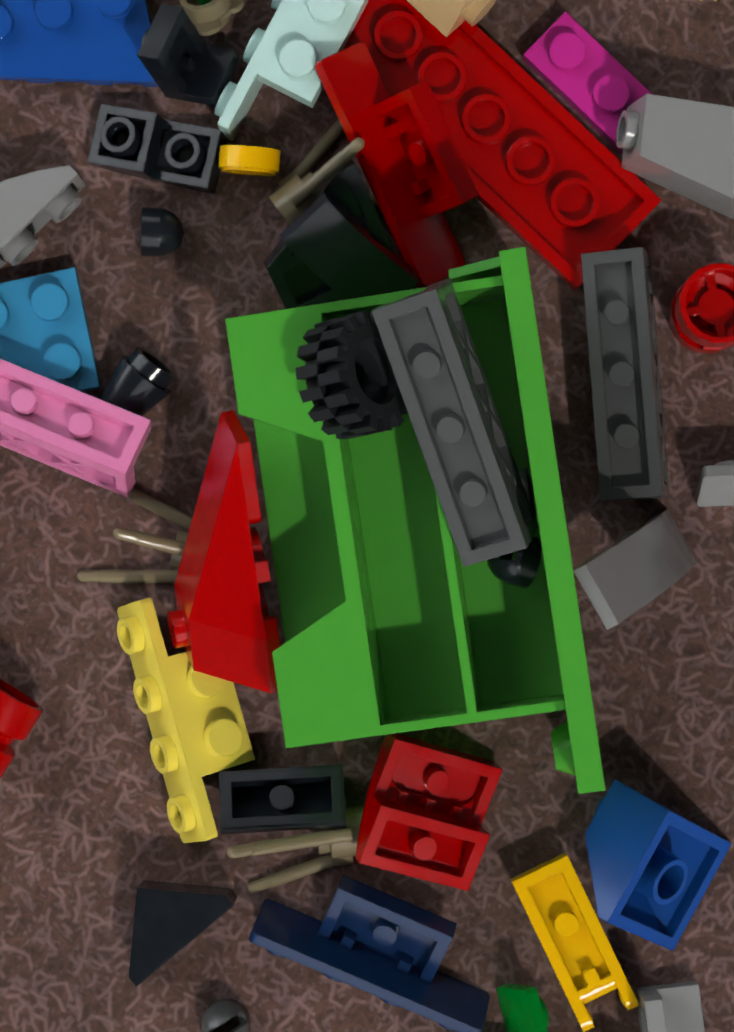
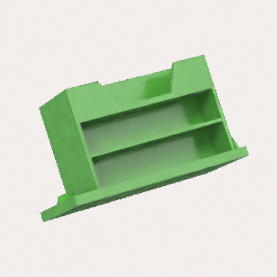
M526 247L498 251L499 257L452 268L448 272L517 469H528L535 501L536 523L538 525L534 537L540 539L542 551L537 574L531 585L527 588L506 584L494 577L487 566V560L463 567L409 414L402 415L405 421L400 426L393 427L392 430L345 440L336 439V434L327 435L321 430L324 420L313 422L308 412L314 407L312 401L303 403L299 391L307 389L306 380H297L296 368L305 366L306 363L297 357L298 348L308 344L303 336L308 330L314 329L315 324L361 311H369V314H372L371 311L378 306L422 292L427 287L226 318L238 414L251 418L254 421L285 643L274 650L272 655L285 747L294 748L566 710L567 720L550 731L556 770L576 777L578 794L606 791Z

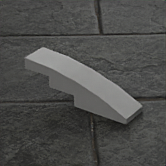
M668 509L645 521L640 527L618 538L612 545L590 556L574 570V573L605 628L609 630L675 584L692 569L697 560Z

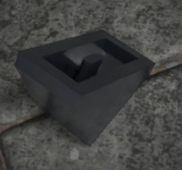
M143 880L137 887L129 967L130 980L136 987L232 908L237 896L230 888Z

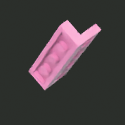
M0 359V446L128 498L135 484L134 465L151 431V420Z

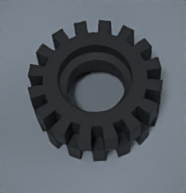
M361 311L314 325V329L308 330L303 336L308 344L299 346L297 357L306 363L305 366L296 368L297 380H306L307 389L299 391L303 403L313 402L314 407L308 414L313 422L324 420L321 428L323 432L327 435L336 434V439L345 440L389 431L393 427L400 426L405 421L402 415L408 414L373 314H369V311Z

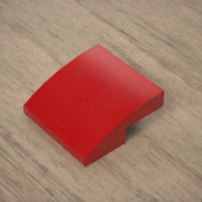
M397 733L385 735L364 804L355 859L360 864L469 891L490 834L481 825L503 769L495 762Z

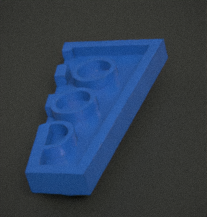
M0 0V80L27 81L28 83L76 82L87 83L88 85L113 86V84L143 85V87H159L137 56L141 48L143 36L151 27L147 1Z

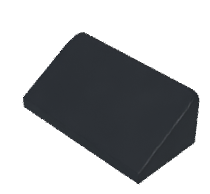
M343 764L219 772L221 835L346 827Z

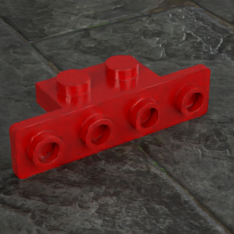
M359 42L318 61L315 64L316 72L349 142L351 143L357 137H361L365 141L363 149L356 154L357 160L405 262L412 267L419 281L416 283V286L418 288L428 287L448 276L449 269L464 266L465 259L443 211L461 205L478 196L479 193L428 81L425 80L390 97L369 50L363 42Z

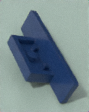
M342 875L322 921L274 900H264L249 936L251 943L265 948L269 953L277 957L288 958L321 972L333 981L344 982L379 997L391 1006L402 1007L435 1021L447 1030L454 1032H482L484 1028L490 995L481 989L437 971L454 937L457 923L345 875Z

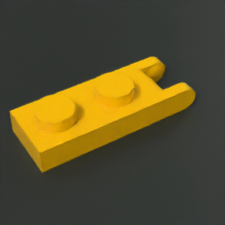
M566 852L510 879L583 1032L594 1028L592 1015L584 1004L615 989L618 990L619 998L628 1011L639 1006Z

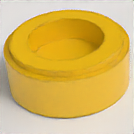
M221 145L218 168L222 172L232 174L276 176V173H279L281 151L258 146Z

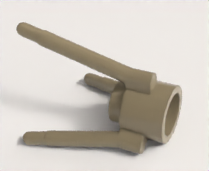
M339 119L336 120L298 166L278 182L280 188L269 196V199L289 225L307 209L323 188L322 185L365 146L364 139L357 137L314 174L310 172L344 133ZM370 192V198L375 206L378 204L373 192Z
M132 489L128 499L189 530L192 516L140 490ZM117 527L113 531V536L118 540L134 543L135 545L171 553L170 566L179 568L188 532L178 530L176 539L173 540L141 531ZM80 570L77 572L76 577L81 582L175 584L178 570Z
M345 796L346 827L315 829L316 832L234 845L227 849V856L234 859L310 847H318L319 854L329 853L250 882L247 889L252 894L280 886L330 867L353 864V856H356L358 834L364 809L363 805L347 807Z

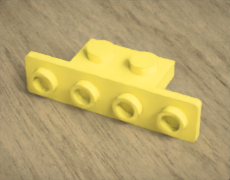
M145 598L118 607L117 636L125 653L129 654L136 677L133 685L134 697L139 709L147 716L153 738L150 742L151 758L156 769L163 774L169 795L167 801L169 821L173 829L180 834L183 843L202 842L216 838L218 832L202 777L255 760L234 682L194 671L186 652L168 656L151 598Z

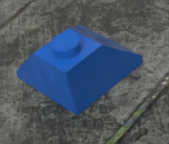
M614 779L606 796L598 803L594 818L585 832L598 917L609 924L673 951L732 843Z

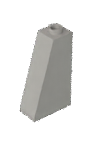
M647 93L628 106L627 111L624 110L621 113L616 130V145L618 148L623 149L621 168L734 220V107Z

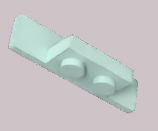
M272 0L271 8L276 10L266 31L257 28L251 36L243 55V61L248 63L242 77L238 84L230 81L226 85L215 108L214 114L220 117L218 121L219 130L227 139L233 142L263 83L313 108L323 89L322 82L315 69V64L344 49L369 0Z

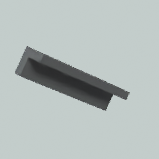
M643 247L581 254L600 501L670 498L651 257Z
M451 278L433 283L422 292L376 307L371 312L463 567L526 549L537 531L538 525Z

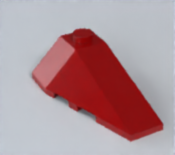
M234 410L221 412L174 584L177 610L167 612L168 627L174 648H185L194 671L267 693H275L278 690L272 652L280 647L276 617L274 615L269 616L265 593L261 583L271 581L268 560L264 558L262 543L257 529L254 526L250 527V524L261 522L251 443Z

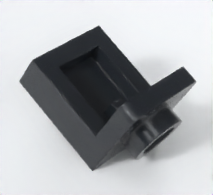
M161 4L151 27L145 32L141 48L137 54L166 98L211 106L217 105L219 97L229 83L239 61V57L233 48L205 44L182 7Z

